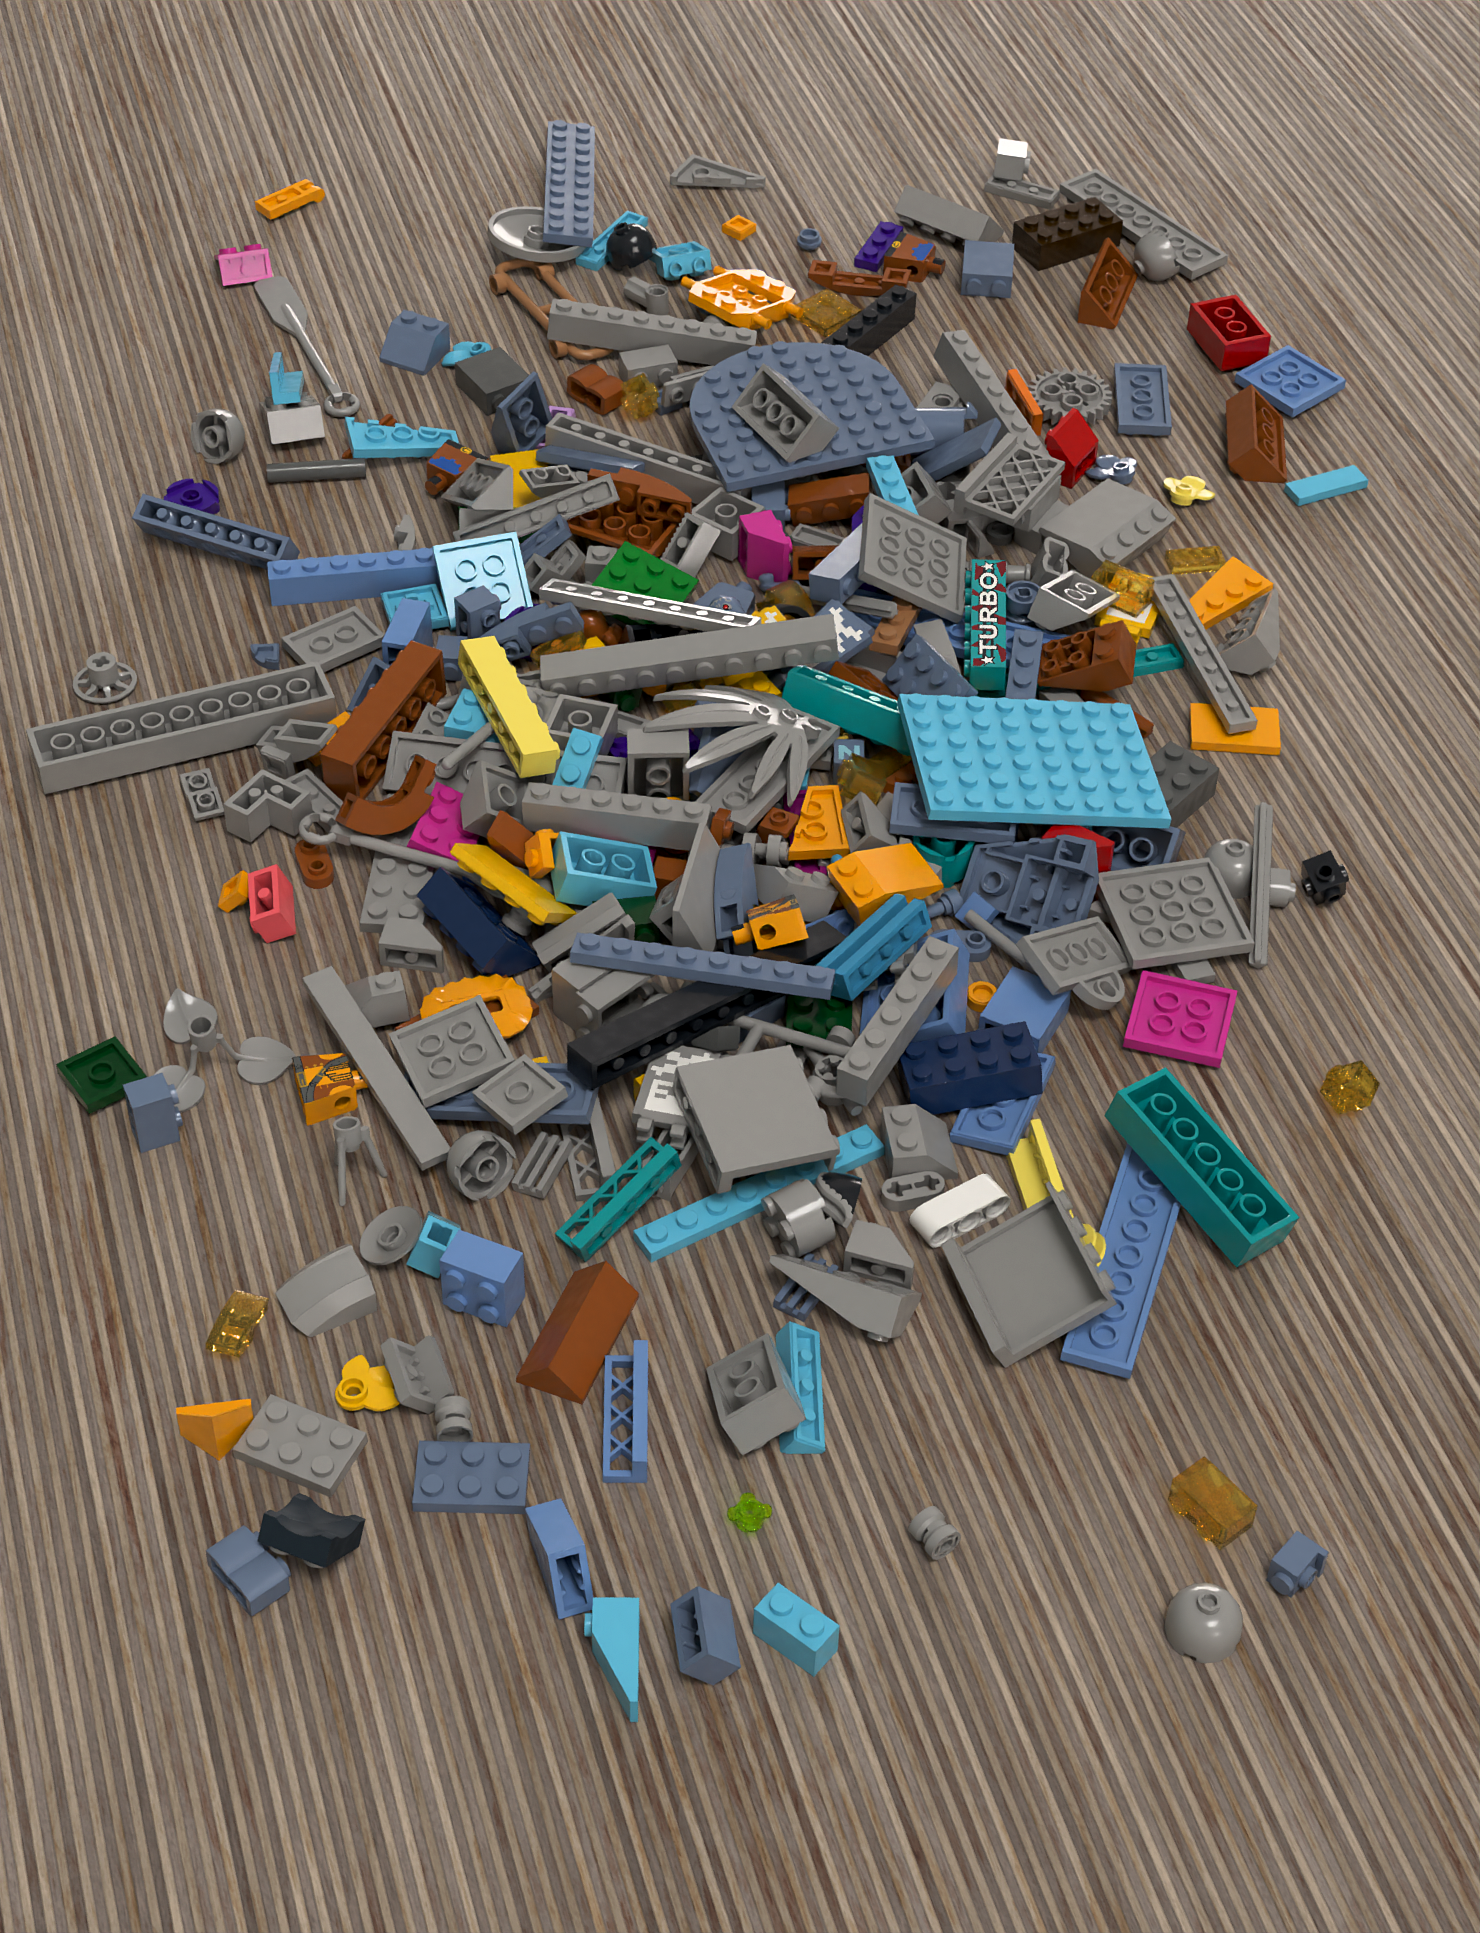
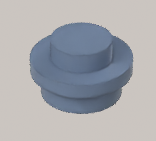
M812 228L801 230L800 235L797 237V244L805 250H814L822 243L819 232Z

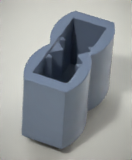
M243 1525L205 1551L208 1566L218 1580L230 1590L243 1609L250 1616H254L290 1591L288 1577L291 1576V1572L281 1557L274 1558L267 1552L269 1550L268 1545L257 1542L258 1531L252 1533Z

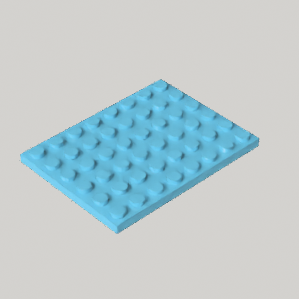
M918 693L899 694L897 705L928 820L1169 829L1172 819L1130 704L1095 703L1092 701L1024 700L1005 697L921 695Z

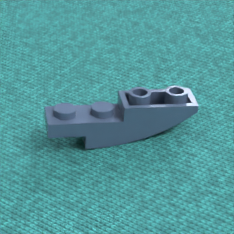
M571 601L549 608L545 602L514 615L479 638L495 636L500 647L505 649L506 658L510 662L531 655L532 646L583 630L584 620Z
M745 843L720 849L715 873L714 912L717 940L723 941L724 953L748 957L759 951L755 940L736 946L731 927L749 922L746 911L759 906L751 844Z

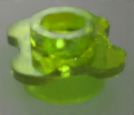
M743 1493L740 1496L739 1503L736 1506L730 1507L727 1511L728 1519L735 1521L736 1526L741 1531L747 1533H754L761 1529L764 1519L770 1518L772 1515V1507L769 1504H762L756 1500L753 1493ZM749 1510H751L753 1513H752V1514H749V1513H746V1512L749 1511Z

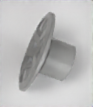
M99 652L87 659V667L78 672L73 680V690L79 698L87 702L103 704L115 702L128 696L136 687L137 675L130 666L116 662L114 655L107 652ZM118 669H122L126 672L119 673ZM86 674L89 675L87 679H82ZM132 678L129 686L121 682ZM90 686L85 694L79 690V687ZM114 686L118 691H122V693L111 697L110 688ZM99 689H103L105 698H94L93 696L97 694Z

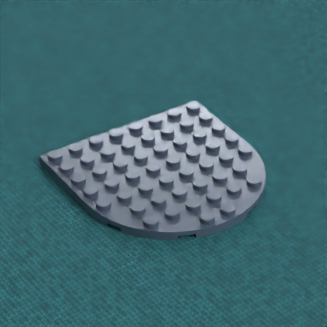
M778 341L771 345L750 347L748 350L728 357L709 369L695 385L690 398L691 425L726 492L866 463L868 457H878L881 455H893L896 457L935 448L934 437L894 375L876 360L847 349L843 345L834 346L822 343H786ZM763 363L785 376L839 427V430L823 451L789 463L732 408L735 401Z

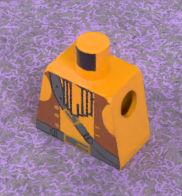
M794 894L746 911L749 922L731 927L736 946L755 940L758 950L809 938L799 904ZM763 925H770L766 929H760Z
M344 1053L292 1057L295 1082L307 1126L355 1110L358 1107L356 1090L369 1088L358 1070L351 1071L348 1057Z

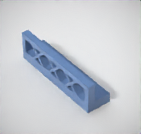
M634 1340L633 1355H605L603 1483H647L648 1340ZM612 1368H633V1375L622 1383L612 1374ZM621 1394H624L633 1402L623 1412L612 1405V1402ZM621 1424L633 1432L622 1443L611 1434ZM622 1454L632 1462V1470H610V1463Z

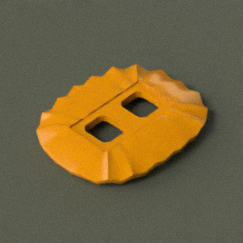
M494 974L490 977L479 975L473 979L464 977L459 982H449L444 987H434L432 992L423 998L420 1014L421 1018L424 1019L478 995H481L484 1003L499 1000L503 1009L490 1014L502 1037L508 1039L522 1032L531 1020L533 1009L524 986L518 985L512 977L503 978L498 974Z

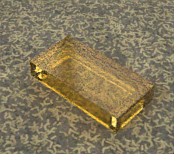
M1219 546L1165 551L1166 563L1171 574L1174 575L1218 571L1226 563Z

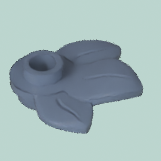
M1101 455L1096 458L1097 467L1085 471V475L1099 480L1111 478V480L1122 485L1132 482L1135 475L1137 461L1131 457L1119 459L1114 455Z

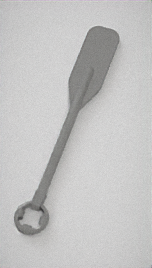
M275 276L257 281L254 285L255 292L272 321L277 326L296 336L328 390L329 396L323 404L325 411L334 417H348L355 414L360 408V401L354 394L341 391L339 385L334 382L305 333L308 319L307 310L289 280L282 276ZM346 400L351 403V406L337 409L332 403Z
M311 813L300 821L298 827L299 834L308 843L326 845L337 842L347 846L353 844L437 869L442 867L451 873L467 877L495 897L503 899L505 896L498 889L495 891L484 886L480 882L482 877L475 872L469 873L457 865L458 861L356 833L351 828L341 826L335 820L336 817L329 813ZM320 821V823L333 825L328 835L320 836V834L307 831L313 822ZM516 867L529 877V870ZM545 875L541 879H532L555 896L551 876ZM564 903L577 913L587 908V906Z

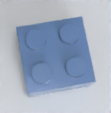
M458 1230L439 1260L443 1304L454 1311H463L479 1317L484 1322L495 1323L507 1328L525 1298L523 1252Z

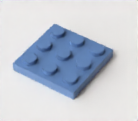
M1287 345L1237 372L1234 382L1243 388L1252 384L1271 405L1293 418L1343 390L1346 380Z

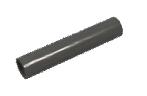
M365 458L267 464L268 483L366 477Z

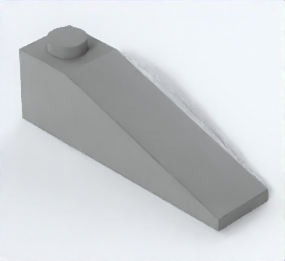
M785 1254L771 1255L769 1261L854 1326L868 1331L867 1337L882 1342H888L889 1338L902 1335L922 1296L920 1292L878 1280V1282L866 1280L865 1283H862L858 1274L848 1271L833 1270L831 1274L827 1272L828 1267Z

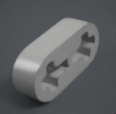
M923 1171L887 1179L881 1188V1203L886 1209L893 1212L916 1209L923 1203L943 1194L945 1181L940 1174L933 1171Z

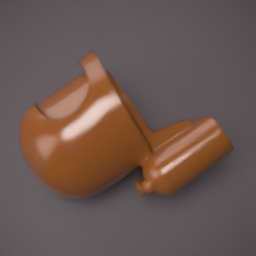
M589 609L578 612L584 620L583 631L585 640L597 636L605 646L618 645L623 633L621 626L613 623L609 627L604 614L598 610Z

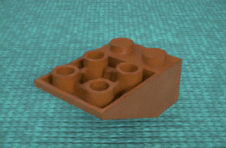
M1123 620L1107 623L1101 627L1081 631L1058 640H1051L1048 643L1042 644L1037 683L1039 686L1104 692L1133 684L1136 643Z

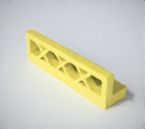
M1030 1120L1028 1138L1020 1139L1014 1154L1009 1153L1006 1155L1024 1210L1050 1196L1045 1183L1050 1181L1057 1192L1064 1190L1041 1120ZM1069 1210V1212H1070L1072 1218H1074V1216H1073V1214H1072V1211Z

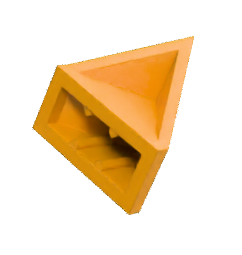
M251 1398L176 1408L180 1435L219 1461L237 1444L254 1419Z

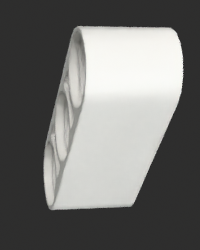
M981 1174L918 1206L911 1214L909 1220L910 1224L932 1248H937L949 1239H956L997 1218L1006 1211L1011 1200L989 1174Z

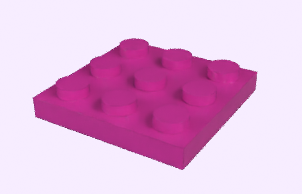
M1142 970L1123 1047L1220 1068L1238 991Z

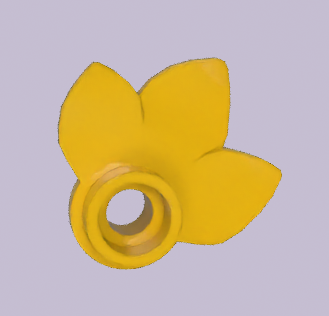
M363 1355L352 1358L344 1365L342 1380L335 1390V1399L341 1408L355 1411L365 1407L373 1411H385L400 1404L395 1397V1387L385 1365L370 1368L368 1361Z

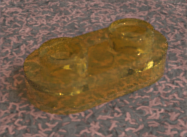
M580 630L544 642L532 650L530 657L534 665L540 668L541 655L583 650L587 638L583 631Z

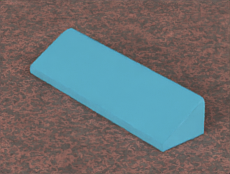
M789 1321L776 1334V1349L799 1396L806 1420L800 1422L795 1429L779 1435L780 1452L786 1454H822L825 1452L820 1335L818 1331Z

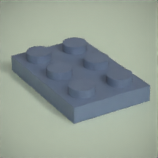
M419 1440L412 1500L413 1511L526 1514L530 1443Z

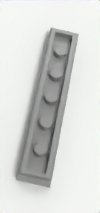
M609 473L452 533L456 542L515 531L517 537L520 538L538 531L558 514L565 520L619 501L620 498Z

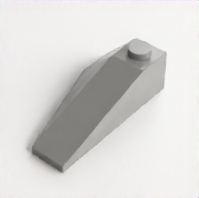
M1275 588L1253 600L1238 618L1239 623L1225 634L1228 638L1226 643L1223 645L1221 642L1216 645V649L1229 670L1252 675L1259 670L1265 672L1276 664V658L1280 651L1278 591Z

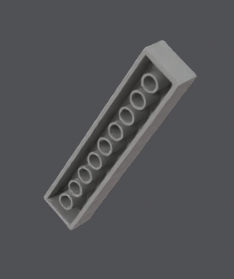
M319 661L28 728L26 733L39 781L44 794L257 744L272 725L284 726L289 719L328 723L337 717L335 696Z

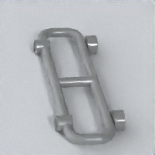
M684 982L681 988H684L692 984L693 982ZM669 993L656 994L650 997L642 1007L669 995ZM745 1015L727 1023L729 1025H739L740 1028L750 1030L736 1055L753 1052L762 1035L830 1055H837L842 1058L846 1056L855 1042L854 1034L843 1026H834L827 1038L823 1039ZM687 1043L683 1045L687 1047L696 1048L692 1045V1043ZM721 1052V1058L732 1056ZM812 1075L806 1078L807 1082L812 1083L814 1086L817 1102L820 1097L829 1099L844 1098L836 1094V1086L826 1084L820 1077Z

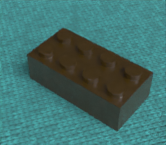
M1090 197L1080 202L1067 204L1057 209L1047 210L1044 213L1014 221L1012 244H1014V250L1037 271H1041L1099 253L1104 240L1108 237L1116 247L1120 246L1123 220L1098 198Z

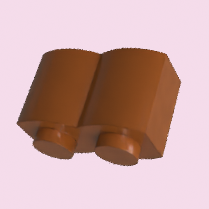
M589 364L567 376L568 394L576 401L586 403L597 414L605 415L626 402L627 386L624 382L615 376L607 375L597 365Z

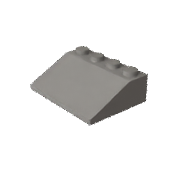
M1107 478L1042 525L1038 531L1045 538L1049 536L1067 543L1069 547V557L1067 560L1084 576L1102 584L1116 574L1118 568H1124L1160 541L1176 518L1157 499Z
M699 822L673 907L672 946L719 952L720 949L724 950L723 941L717 940L714 886L720 847L706 823ZM675 978V979H681V980H687V981H694V982H696L695 980Z

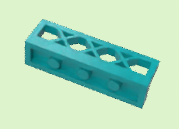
M650 1137L555 1232L556 1237L586 1263L682 1166L678 1152L668 1143L663 1147ZM654 1150L657 1154L643 1167V1159ZM633 1177V1178L619 1191V1183H620L624 1178ZM609 1201L595 1216V1207L600 1202ZM576 1226H585L573 1239L568 1236Z

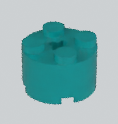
M913 835V845H915L914 847L926 861L942 867V883L944 888H950L954 886L955 882L965 878L975 841Z

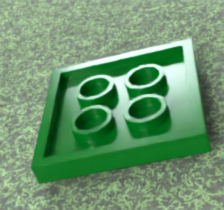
M625 541L593 582L592 586L686 603L697 588L699 580ZM610 615L627 625L655 624L654 621L631 620L628 616Z

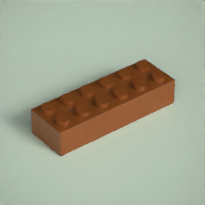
M411 640L404 650L399 651L392 665L384 670L376 685L368 690L361 704L353 709L351 716L345 724L338 728L336 735L329 744L322 748L320 761L322 762L323 782L342 801H344L348 792L366 799L385 774L393 731L412 733L427 703L436 707L437 703L447 694L442 650Z

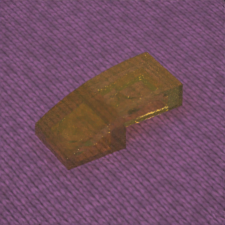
M235 1290L220 1312L209 1334L206 1349L240 1357L253 1341L254 1327L268 1311L269 1298Z

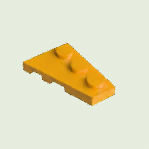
M838 785L808 786L801 808L800 819L795 828L794 839L790 845L788 861L831 858L835 854L845 857L850 854L841 814L843 807Z

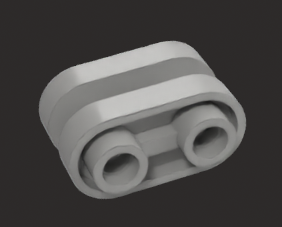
M744 833L742 844H751L753 864L760 865L762 860L766 861L767 866L784 868L785 865L790 866L791 860L788 861L790 847H788V842L785 841L782 835L770 834L768 843H762L758 833Z

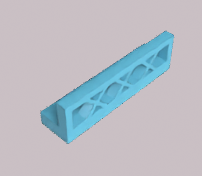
M275 352L269 371L273 404L301 402L304 385L303 371L284 373L282 352Z

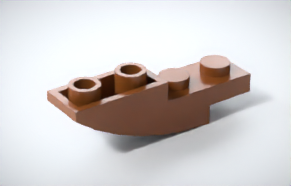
M622 467L618 473L591 468L587 474V481H591L610 473L620 498L619 501L614 503L637 507L638 515L682 523L685 513L692 514V499L667 482L648 474Z

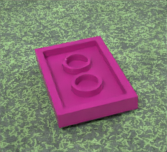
M436 782L431 792V796L434 799L427 811L419 818L407 847L459 861L450 853L454 844H477L480 835L463 830L460 808L463 793Z

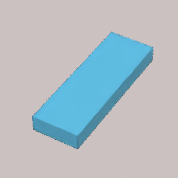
M1355 465L1285 483L1284 492L1297 506L1367 488L1368 479Z

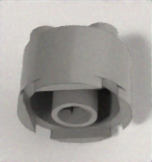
M802 1178L761 1199L763 1209L768 1215L767 1218L763 1219L765 1228L772 1238L778 1236L782 1241L780 1246L783 1254L799 1258L835 1239L836 1233L832 1218L825 1219L822 1210L826 1204L818 1190L808 1179L803 1180Z

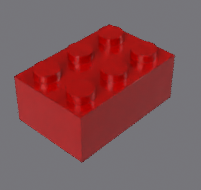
M1236 294L1190 304L1187 331L1220 371L1250 366L1268 356L1271 335Z

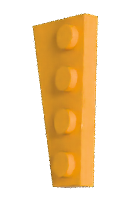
M1232 556L1189 599V602L1207 630L1247 607L1253 600L1271 591L1274 583Z

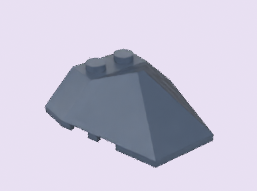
M1064 834L1047 839L1030 838L1029 841H1004L975 845L960 895L965 903L975 891L995 907L999 913L990 924L1015 944L1023 936L1085 920L1088 917L1099 882L1096 842Z

